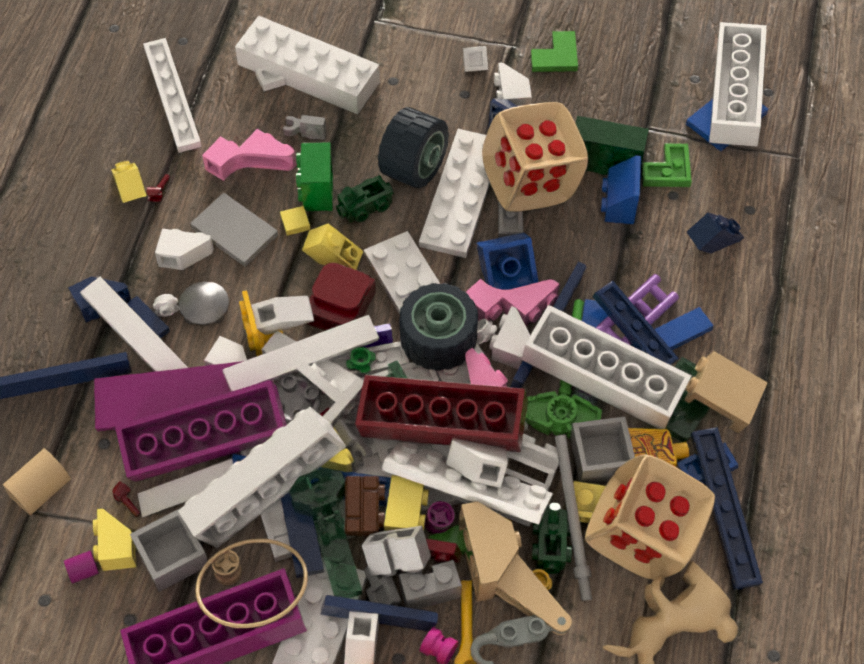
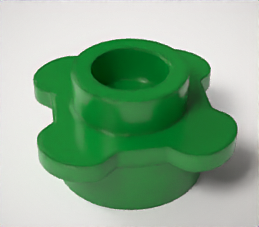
M357 347L351 351L350 359L346 361V367L350 370H359L362 374H368L371 370V363L376 360V355L367 348Z

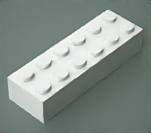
M261 16L256 18L235 46L238 65L254 72L255 69L262 68L266 70L267 74L278 77V75L285 78V85L357 115L380 83L379 64Z
M720 22L709 143L758 146L761 127L767 25Z
M550 305L547 306L526 342L521 360L658 429H665L691 378V375Z
M309 407L298 412L294 420L285 427L274 431L272 437L266 442L255 446L242 461L232 464L228 472L220 478L211 481L199 495L189 498L185 502V506L178 510L195 538L218 548L343 450L346 445L332 425Z

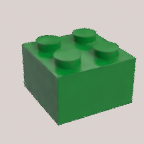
M330 142L301 143V153H296L298 202H303L305 211H333Z

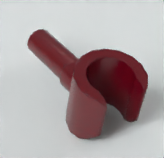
M168 174L164 175L157 187H147L148 201L160 202L162 200V190L170 179Z
M119 481L112 490L114 499L126 505L132 514L138 517L141 512L126 497L131 492V489L125 483Z

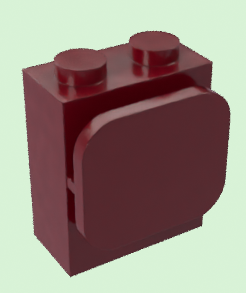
M338 263L326 264L312 287V295L309 299L314 321L306 324L326 331L363 317L376 293L375 279L363 272Z

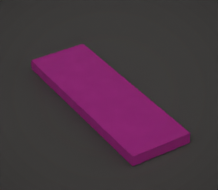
M241 362L94 379L95 429L98 432L115 430V426L231 392L222 369Z

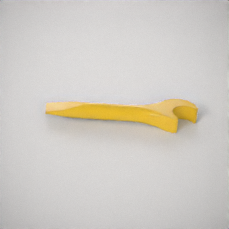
M461 580V644L454 664H477L474 662L470 650L473 642L472 580Z

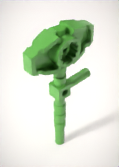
M577 299L574 301L572 317L582 321L584 308L583 300ZM560 379L561 387L559 388L558 396L556 391L527 397L528 406L525 421L534 429L548 436L553 432L556 436L565 434L567 439H569L572 423L601 420L602 410L575 394L571 397V387L573 385Z

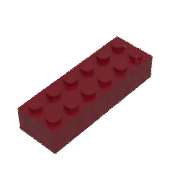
M365 375L355 425L361 437L439 445H451L452 438H458L504 448L506 451L521 452L528 399L525 389Z

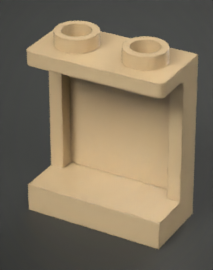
M715 351L706 358L702 356L695 367V370L698 371L696 376L692 377L686 386L685 391L688 394L685 401L690 403L696 399L732 420L729 428L739 433L750 424L767 382Z

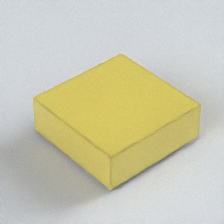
M304 206L280 212L287 236L310 230Z

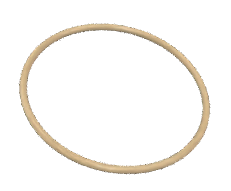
M272 539L243 540L223 548L206 562L197 578L196 599L202 611L219 624L233 628L259 627L280 619L298 604L307 587L308 571L301 555L285 543ZM250 543H270L289 550L297 557L304 573L301 591L287 609L270 619L250 624L226 622L212 615L201 600L200 583L206 569L216 558L230 549Z

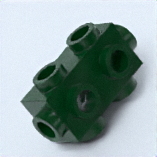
M381 175L366 179L363 183L352 188L347 186L341 193L337 194L338 205H336V210L340 218H347L349 223L355 220L358 223L363 222L370 213L375 211L381 213L390 207L392 195H394L393 188L389 182L385 183Z
M551 503L539 525L533 523L532 534L538 535V544H532V560H537V568H542L548 574H557L560 570H565L566 562L571 563L572 546L567 545V537H571L569 521L567 520V510H561L558 503Z

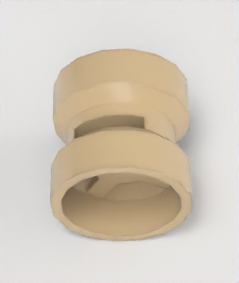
M229 550L211 563L214 576L220 584L233 585L241 578L242 569L236 552Z

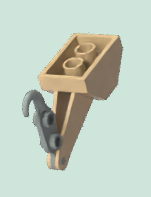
M478 501L462 504L458 525L460 531L463 530L467 551L473 552V555H470V561L466 552L465 557L476 601L493 599L497 595L528 615L527 617L504 621L488 633L477 636L470 648L474 662L477 664H494L492 661H486L481 658L479 651L484 645L493 644L510 648L542 641L551 631L557 635L566 634L572 624L571 617L520 558L518 549L522 546L519 531H514L512 522Z

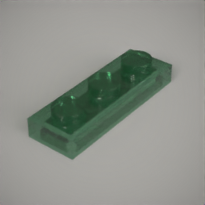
M340 515L314 522L333 596L351 598L362 595L361 584Z

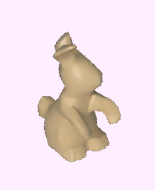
M690 561L682 578L689 587L669 601L661 592L665 578L659 575L651 584L645 587V600L649 608L656 614L648 617L639 616L632 624L631 642L627 648L604 645L603 649L617 656L628 658L637 653L638 664H655L653 657L661 650L668 637L683 631L704 633L709 630H716L718 638L727 643L734 640L738 633V627L730 617V599L694 561Z

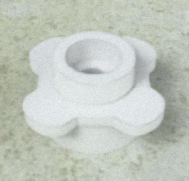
M171 294L158 296L153 304V308L156 309L155 314L158 317H167L178 312L179 306L176 305L178 299Z
M487 319L478 321L476 341L478 344L489 341L497 331V326L492 325V321Z

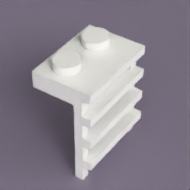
M523 434L521 452L506 451L507 462L509 458H512L548 473L546 482L544 484L509 468H506L505 473L529 484L541 486L548 491L559 466L557 447L546 443L543 448L534 444L535 438Z

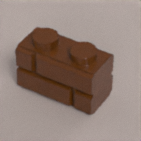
M378 476L346 477V536H369L370 533L380 532V528H384L385 511H380V501H385V484H380Z

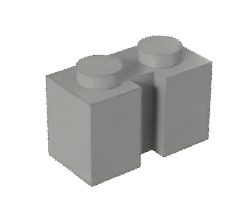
M422 526L370 533L362 544L371 576L381 575L382 577H389L398 572L397 569H402V572L416 573L424 569L431 557Z
M454 560L433 565L432 573L423 575L422 570L416 573L406 572L399 574L400 590L405 607L421 609L461 598L462 585Z

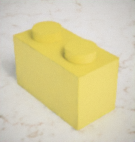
M392 475L384 531L422 526L424 531L426 515L421 514L422 505H428L429 489H424L423 484Z

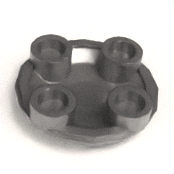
M206 281L194 283L186 288L179 300L180 313L188 324L205 325L220 323L224 320V314L227 312L229 305L228 294L223 287Z
M287 374L276 384L286 424L294 420L298 412L309 407L318 412L321 403L320 392L317 386L309 379Z

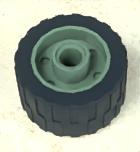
M405 107L398 111L386 127L379 146L378 167L380 172L414 188L419 189L426 186L438 172L446 154L449 137L446 122L411 107Z
M431 283L412 291L403 301V306L400 308L399 323L401 346L406 356L416 365L435 371L449 370L463 364L466 360V352L476 347L478 311L473 299L465 291L460 290L459 287L446 283Z

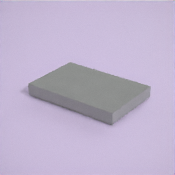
M225 193L221 194L190 223L194 231L211 235L212 243L244 267L278 236V230Z

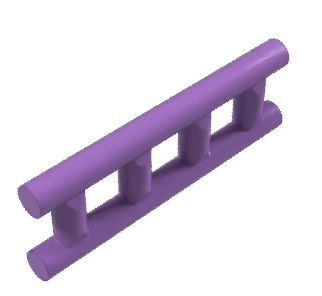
M657 274L652 275L628 297L632 304L645 316L644 318L650 325L679 299L676 292H671L667 296L657 286L661 281ZM649 292L660 302L653 310L642 300ZM609 316L596 327V329L628 345L631 344L626 336L621 339L611 329L615 323Z

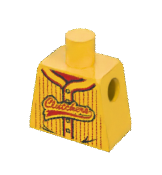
M628 428L635 457L642 454L651 455L675 467L677 459L689 457L687 442L672 443L670 431L667 429Z

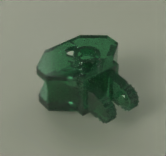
M325 467L299 476L289 490L294 512L312 517L313 522H317L322 535L328 533V525L324 517L333 515L334 522L338 528L345 526L339 510V504L345 497L346 482L342 472ZM313 479H319L317 482L311 483Z

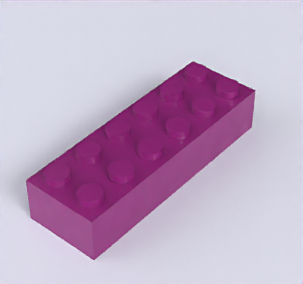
M269 380L116 425L115 430L126 477L137 482L253 448L266 442L272 437L274 431L285 427L287 424L277 386Z
M285 568L201 600L206 609L221 620L237 624H250L261 622L280 614L294 602L296 596ZM196 601L121 629L120 632L129 664H223L307 632L298 604L289 613L272 623L254 628H233L210 619Z

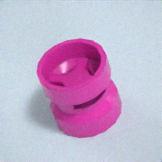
M433 627L423 640L419 651L426 656H435L436 662L439 664H448L458 647L459 641L452 637L445 638L441 630Z

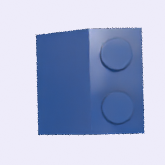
M634 156L609 168L607 178L602 179V192H606V198L602 197L601 212H605V222L634 224L640 196L641 156Z
M519 233L476 243L480 267L486 284L497 289L510 290L538 283L532 240L527 234Z

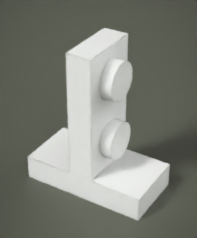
M303 361L297 368L307 379L335 402L323 416L332 427L339 419H345L360 402L363 383L358 378L345 391L334 379L329 383L323 378L326 373L315 363L309 366Z

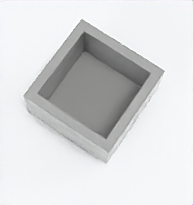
M625 416L572 423L570 441L579 482L593 484L609 482L620 466L635 457Z
M178 510L130 534L134 546L158 592L200 571L208 561L201 544L193 536Z

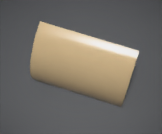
M44 448L9 478L3 486L9 497L31 516L69 482L71 478L63 466Z

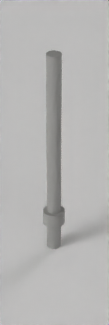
M566 435L555 436L576 565L573 568L575 579H578L581 601L592 600L589 577H592L590 565L586 563Z

